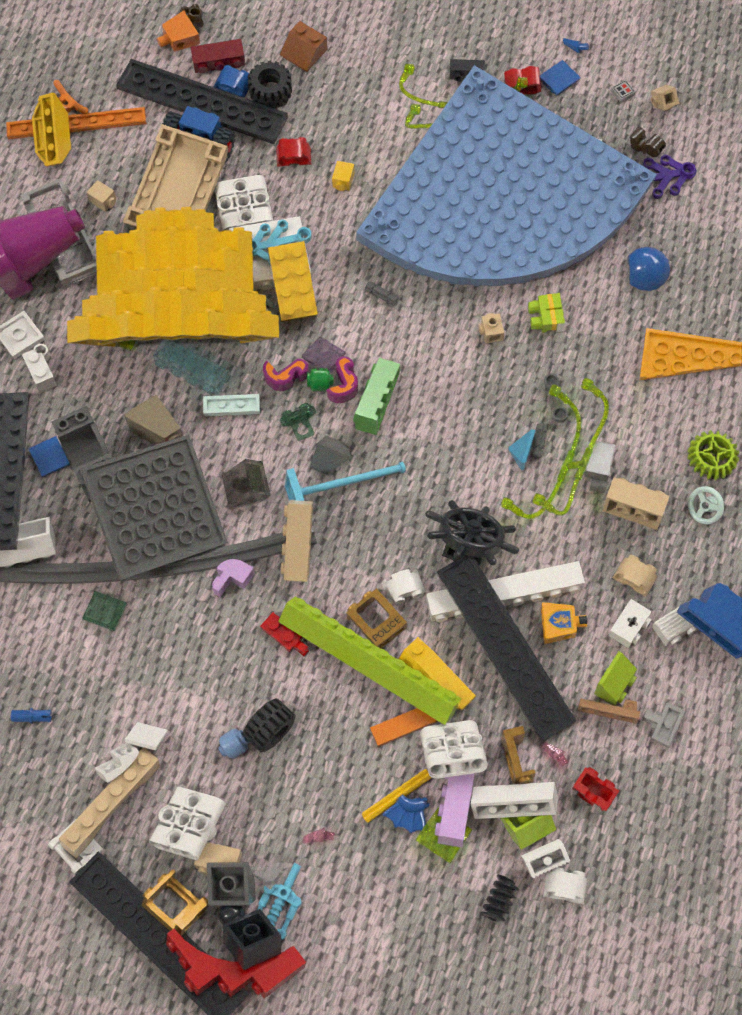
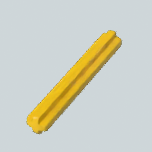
M422 770L362 812L363 819L369 823L393 806L402 794L406 797L429 781L432 777L429 776L428 770Z

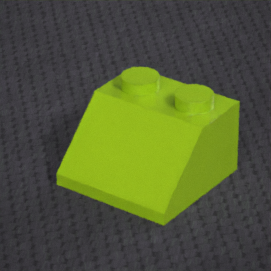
M618 651L594 692L596 696L613 706L617 702L622 703L627 695L624 692L627 686L632 687L637 679L635 676L636 667L622 652Z
M552 815L500 818L511 838L521 850L556 831Z

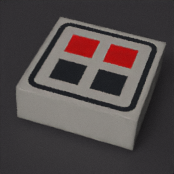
M627 80L611 87V92L621 103L636 93Z

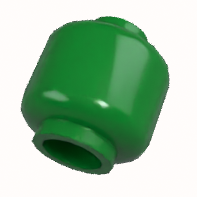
M312 368L310 372H307V387H310L312 392H327L326 390L333 386L334 376L330 374L328 368Z

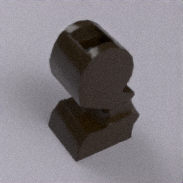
M638 126L630 136L631 148L637 152L641 151L643 154L647 153L651 157H658L666 147L665 141L656 134L650 139L646 138V131Z

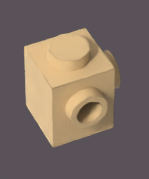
M664 85L651 91V102L655 108L666 111L680 104L676 88L673 86Z
M489 313L482 316L481 324H478L480 335H484L485 344L503 341L504 329L500 313Z

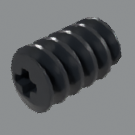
M497 874L496 877L499 881H494L493 885L495 888L490 889L492 896H487L486 898L489 904L483 905V909L486 912L482 911L480 914L495 922H505L506 919L501 915L509 914L505 906L512 907L513 904L508 899H515L516 896L512 891H519V888L513 880Z

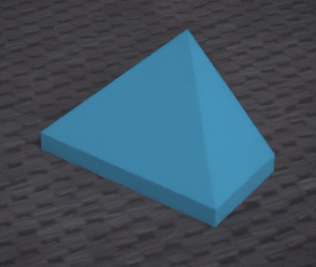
M531 429L509 446V451L521 470L525 469L536 430Z

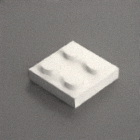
M25 311L0 325V341L13 359H16L45 340L42 333Z

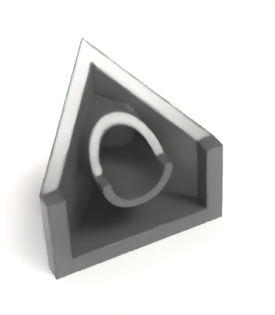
M325 436L317 443L310 468L328 475L329 472L352 457L343 442Z

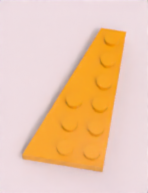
M646 328L639 381L742 366V342Z

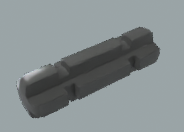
M371 281L365 286V291L370 294L373 293L374 296L385 302L387 300L391 305H395L398 302L399 297L394 293L390 294V291L380 286L376 287V284Z
M544 423L537 424L536 426L537 433H535L532 446L534 449L531 451V457L535 459L541 458L543 454L541 449H544L545 433H547L548 428Z

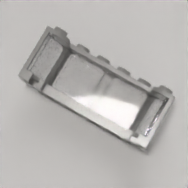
M61 179L21 195L28 214L64 206L67 212L75 209L68 196L71 194L67 184L63 185ZM86 226L85 229L78 232L80 240L51 262L64 289L97 274L96 250L92 247L94 242L91 236H87L85 233L87 232Z

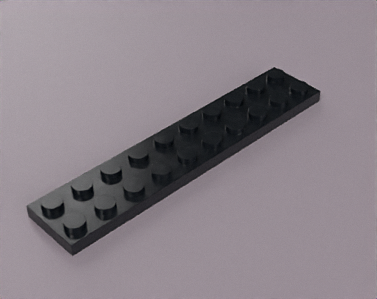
M130 59L116 84L118 90L183 113L187 106L198 108L207 113H214L220 117L221 126L271 144H275L288 119V113L134 59Z
M28 392L0 393V551L17 550L29 410Z
M463 555L460 559L436 571L439 579L540 741L544 742L575 723V717L474 557Z
M99 851L69 881L78 892L207 1015H231L249 995L243 988L230 997L228 993L224 994L218 986L219 981H216L198 996L194 991L190 992L184 983L185 972L189 969L185 970L178 960L180 957L176 952L172 953L166 945L167 933L170 931L142 907L143 893ZM186 933L182 935L185 941L207 954Z

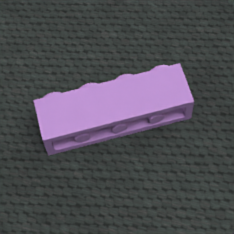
M474 773L445 778L448 779V785H443L441 796L445 798V802L440 804L438 816H441L442 819L441 823L436 824L435 835L439 836V844L461 848L463 846Z

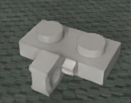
M666 703L662 712L657 711L656 714L646 710L642 720L651 724L650 728L654 730L650 740L670 748L685 711L670 703Z

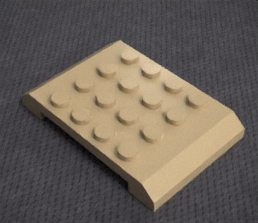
M161 124L155 139L157 142L133 204L128 207L123 223L137 228L136 215L144 214L146 210L155 211L157 207L166 208V211L181 210V207H192V210L207 209L225 164L228 147Z

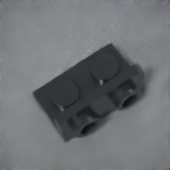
M450 59V80H464L474 65L485 71V60Z

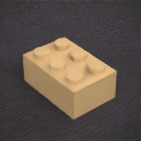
M614 477L602 511L657 530L669 496L659 490L647 489L642 484H633L624 478Z

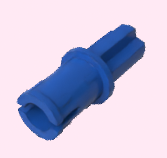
M30 708V710H12L10 717L12 722H30V724H33V722H51L52 716L50 714H52L51 709L34 710L33 708Z

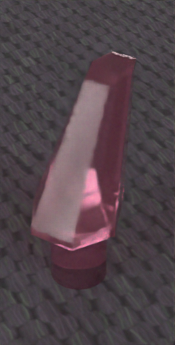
M547 742L540 744L553 760H558L561 767L568 763L563 755L566 753L564 750Z
M325 827L304 835L302 843L323 842V839L333 841L335 832L325 831Z

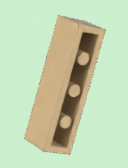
M290 500L288 505L284 507V517H287V524L283 525V536H286V544H282V555H285V563H281V574H284V580L308 581L313 501Z

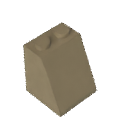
M157 395L124 414L129 430L153 445L183 437L181 428Z

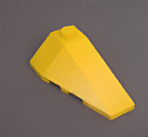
M419 637L403 650L399 659L404 661L406 665L420 671L422 675L438 682L440 686L454 692L456 696L461 698L457 709L462 711L476 698V695Z

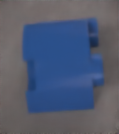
M225 65L213 87L245 98L249 90V73L245 70L239 71L229 65Z

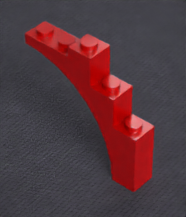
M175 929L167 933L166 945L172 953L176 952L180 957L178 960L185 970L189 969L185 972L184 983L190 992L194 991L197 996L216 981H219L218 986L224 994L228 993L230 997L252 982L251 987L257 995L261 994L265 999L302 971L306 965V961L293 945L281 954L243 970L238 962L214 958L199 951L185 941Z

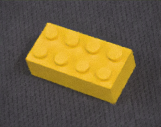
M305 242L268 247L281 322L317 316L318 312Z

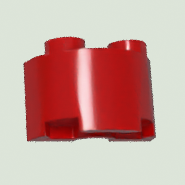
M282 138L279 140V144L276 147L277 167L289 166L294 163L298 165H312L311 148L306 138Z
M585 767L572 790L577 791V796L591 806L595 804L600 807L601 811H607L619 790L615 788V784L610 780L605 779L602 781L598 778L599 773L595 769Z

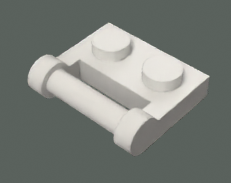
M72 822L57 837L53 838L48 846L63 858L71 867V872L76 875L98 851L101 853L103 849L93 839L80 854L83 859L77 862L59 842V838L73 824Z

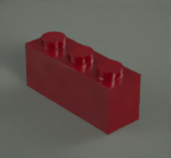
M241 39L190 47L195 73H206L212 70L221 71L225 65L234 68L246 65Z

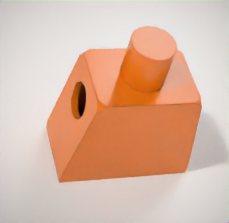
M185 11L180 12L162 25L164 35L157 38L161 48L170 44L174 52L200 44L199 33Z

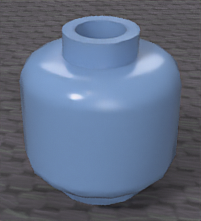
M231 729L220 737V746L218 748L224 757L228 756L231 759H235L248 750L249 741L243 736V730Z

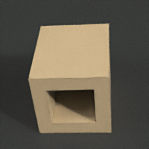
M98 180L86 192L89 202L105 212L112 208L117 200L114 190Z

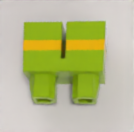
M560 293L540 295L538 300L528 302L529 314H539V317H531V329H541L542 333H546L549 330H556V332L564 331L565 319Z

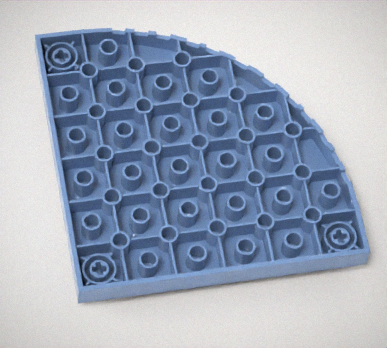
M474 65L356 232V240L402 268L415 271L416 274L434 278V280L474 286H504L506 284L525 283L537 278L548 277L560 270H566L569 266L586 259L595 250L597 251L630 218L654 183L657 174Z

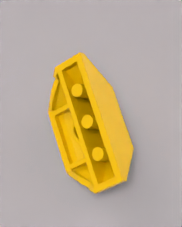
M49 93L39 96V102L32 116L35 153L47 167L61 164L71 150L68 112L57 95Z

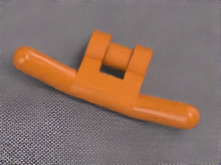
M54 80L53 84L61 95L58 98L66 111L69 113L75 109L83 114H87L88 108L78 104L67 93L61 82Z

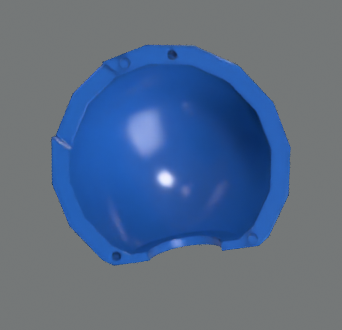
M645 246L637 248L627 257L629 283L631 286L639 290L651 291L658 289L667 281L670 275V265L663 252L656 248Z

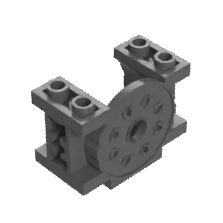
M87 406L51 421L88 501L92 502L80 469L112 459Z

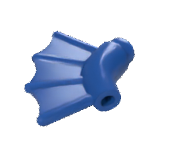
M402 794L396 803L383 813V816L389 818L395 828L403 827L409 833L416 830L427 832L424 809L428 808L430 803H427L428 798L426 797L422 799L420 797L408 799Z

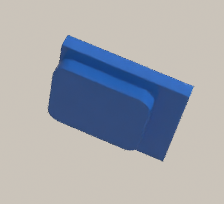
M563 60L540 75L542 83L556 96L581 78Z
M57 436L29 448L42 478L70 465Z

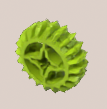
M710 430L708 435L703 431L701 436H695V439L690 443L691 447L687 451L689 453L687 459L690 460V467L695 466L694 473L701 471L700 477L706 474L707 480L713 476L715 481L718 480L719 476L724 479L726 474L731 475L732 470L736 469L739 462V457H737L739 450H736L737 444H731L733 437L727 439V434L725 433L722 436L719 430L716 434H713L712 430ZM709 444L708 449H703V451H699L700 447ZM728 458L727 463L718 466L719 461Z

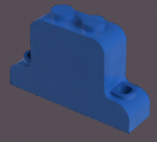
M717 583L706 588L700 599L692 598L690 601L679 606L676 613L736 659L742 657V597L732 592L728 586Z

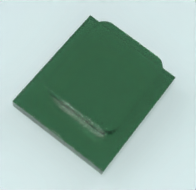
M94 591L82 620L115 632L127 602Z

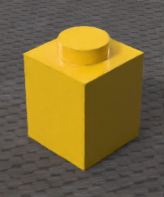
M337 161L332 176L333 188L339 191H350L355 174L354 164Z

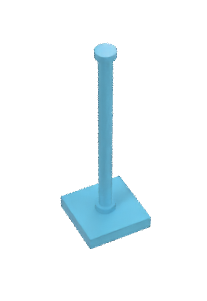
M399 462L398 465L301 488L295 470L292 468L286 470L284 486L289 501H304V495L398 472L405 473L406 468L404 462Z

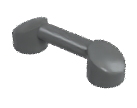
M550 373L545 376L544 384L545 388L551 393L554 405L553 419L561 423L567 420L568 412L566 408L561 406L558 394L559 378L556 374Z

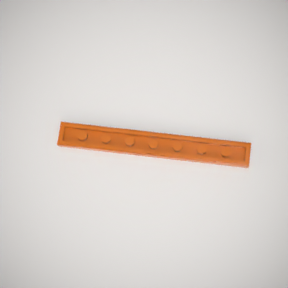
M145 107L68 115L70 133L147 124ZM32 119L6 122L8 140L34 137Z

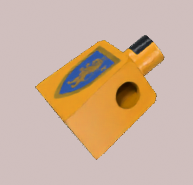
M542 603L541 616L544 644L575 638L577 628L587 627V616H575L574 606Z

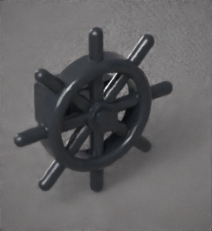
M450 500L448 506L451 510L447 511L443 516L430 510L425 513L427 518L440 523L438 531L429 532L427 537L429 539L443 540L446 545L442 556L455 561L463 555L474 557L479 567L485 558L490 565L494 566L497 564L494 555L498 554L501 549L512 554L519 553L518 547L504 542L505 533H514L516 527L513 525L502 526L494 517L488 514L490 509L487 506L483 507L481 511L473 508H459L454 500Z

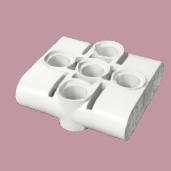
M255 175L221 181L216 184L215 194L222 231L233 227L273 221L264 176Z
M467 720L447 723L446 725H432L424 727L420 731L425 763L427 764L429 776L439 779L467 775L486 770L488 763L483 748L482 736L479 733L476 722Z
M177 787L169 804L159 811L158 818L160 821L149 843L160 850L198 860L207 841L213 839L216 835L217 829L215 825L226 803L211 795Z

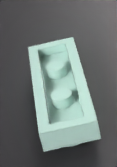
M259 394L203 396L204 416L260 414Z

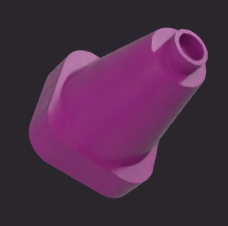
M64 206L0 220V287L12 300L33 291L30 279L80 240L78 232L85 229V225L76 208L67 212Z

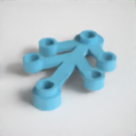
M282 219L277 222V227L268 240L261 242L264 236H268L271 233L270 226L264 223L260 225V230L252 239L253 257L259 256L268 261L269 266H271L269 254L263 251L264 249L304 241L308 243L312 238L311 230L307 227H301L298 229L297 234L279 238L282 232L288 230V222Z

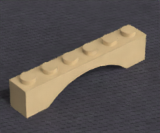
M143 747L132 764L113 779L59 838L61 846L77 858L92 842L97 832L117 807L136 789L146 783L160 767L159 759Z

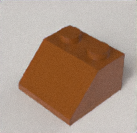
M299 21L289 32L280 56L308 72L327 51V37Z

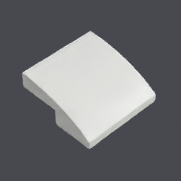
M125 743L109 751L113 759L95 768L98 776L107 783L115 779L136 759L139 754L137 748L129 743Z

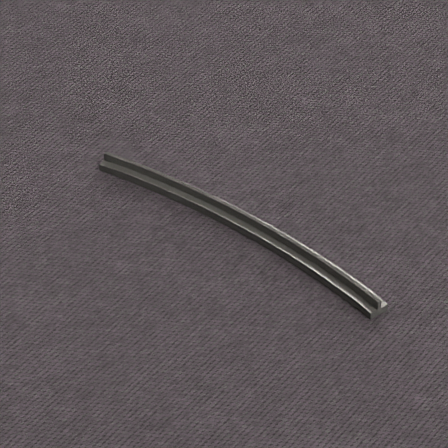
M312 529L311 545L317 544V541L314 535V531ZM282 532L247 542L213 548L123 580L119 579L115 565L111 561L94 563H15L10 567H0V582L27 584L101 583L216 569L222 562L230 559H237L246 563L282 554V544H286V536H283Z

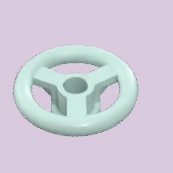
M703 486L695 489L689 496L688 510L697 522L713 524L723 514L724 501L717 490ZM704 492L711 493L713 496L706 497ZM698 495L701 503L700 509L696 513L694 500ZM717 511L716 515L712 518H702L705 512Z

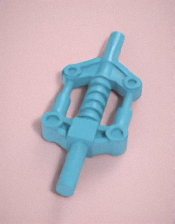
M296 863L293 864L284 885L267 883L264 886V893L258 903V909L262 910L263 907L265 908L271 895L278 897L274 900L275 904L271 906L270 914L267 915V918L274 927V923L278 920L277 917L280 916L279 912L283 910L282 906H285L284 902L286 901L291 904L282 928L277 929L281 934V940L286 938V929L289 922L293 920L297 909L302 905L300 897L296 896L291 889L301 869V866Z

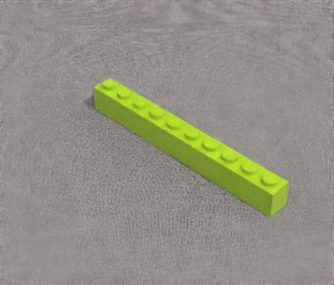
M295 596L286 603L278 622L440 723L446 725L454 716L461 701V698L456 696L454 692L443 688L438 682L430 680L422 675L420 671L406 665L404 661L396 659L388 654L386 650L378 648L370 640L362 638L352 629L346 628L339 624L337 620L326 616L321 610L313 608L303 599Z

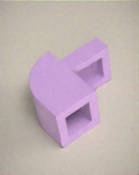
M237 559L222 562L217 567L218 574L221 576H217L212 583L213 592L221 597L231 582L245 589L255 574L254 568Z

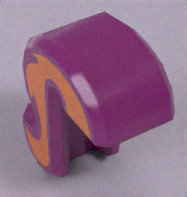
M342 356L335 362L336 372L342 385L326 390L328 399L334 403L348 402L355 398L358 393V378L354 373V363L349 357Z
M299 358L279 373L267 360L263 364L264 380L275 391L283 392L289 390L294 385L296 378H299V381L302 382L307 378V372H309L308 363L304 359Z

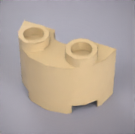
M629 555L628 558L623 559L612 578L632 587L634 591L646 597L657 579L655 574L657 569L650 564L645 565L640 562L638 557Z

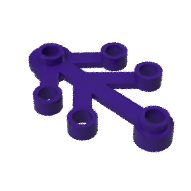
M666 154L661 156L660 164L654 162L652 158H646L643 162L645 168L659 172L655 173L657 175L654 181L662 180L658 187L653 189L652 196L655 199L662 198L663 191L671 179L675 177L679 178L675 184L670 186L669 192L673 196L679 195L686 179L694 178L697 172L693 163L685 162L681 164ZM668 165H670L671 167L675 168L676 170H669V169H667V168H665V167H663V166H668Z

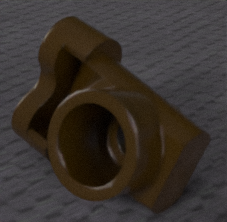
M193 4L191 7H181L180 12L185 11L195 29L204 26L202 10L198 4Z

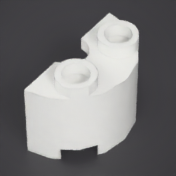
M409 569L391 575V580H384L382 582L390 604L398 605L405 602L406 597L412 596L415 599L423 596L426 592L417 570L410 573Z
M555 867L554 870L552 869V871L547 872L543 897L584 905L587 878H585L584 872H564L565 869L561 867Z

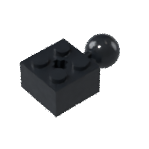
M222 905L220 907L218 917L223 925V943L243 970L281 954V934L261 909L245 915L242 905Z

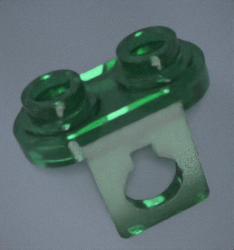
M304 403L296 411H284L281 414L280 423L283 427L291 426L297 441L304 440L315 435L308 418L312 417L316 410L314 406ZM299 423L308 427L307 434L301 435L298 433Z

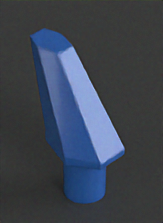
M563 38L564 44L577 53L589 49L588 43Z

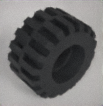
M260 62L261 65H255V69H251L250 74H248L250 98L254 102L276 109L277 105L282 107L283 102L286 104L288 98L292 96L291 74H289L288 68H285L283 64L279 65V62ZM268 82L277 83V85L273 87L263 86L265 83Z
M275 698L265 703L250 718L244 728L243 736L261 753L274 747L288 733L295 721L296 715L279 699Z

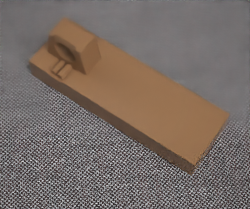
M580 698L577 709L580 712L637 724L640 716V711H637V702L628 699L625 700L623 707Z

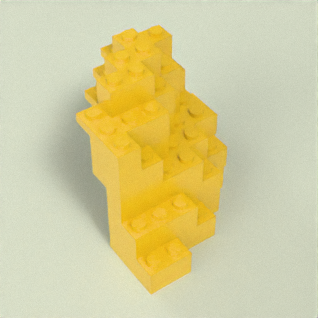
M157 207L155 211L146 210L144 214L136 215L137 230H130L129 233L114 234V231H103V234L97 235V295H91L89 299L82 300V316H75L73 320L67 321V343L115 347L116 342L127 340L150 341L184 338L201 340L221 338L240 340L242 344L279 338V315H272L271 311H266V295H260L258 291H253L252 232L245 231L243 227L233 228V231H218V228H214V213H208L206 209L192 210V207H181V210L166 211V208Z

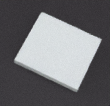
M137 722L125 738V742L156 750L167 735L168 730Z

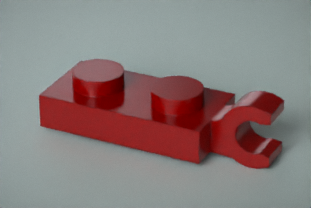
M272 612L260 625V628L288 652H291L294 648L302 656H305L309 650L308 646L301 642L303 637L278 622L280 617Z

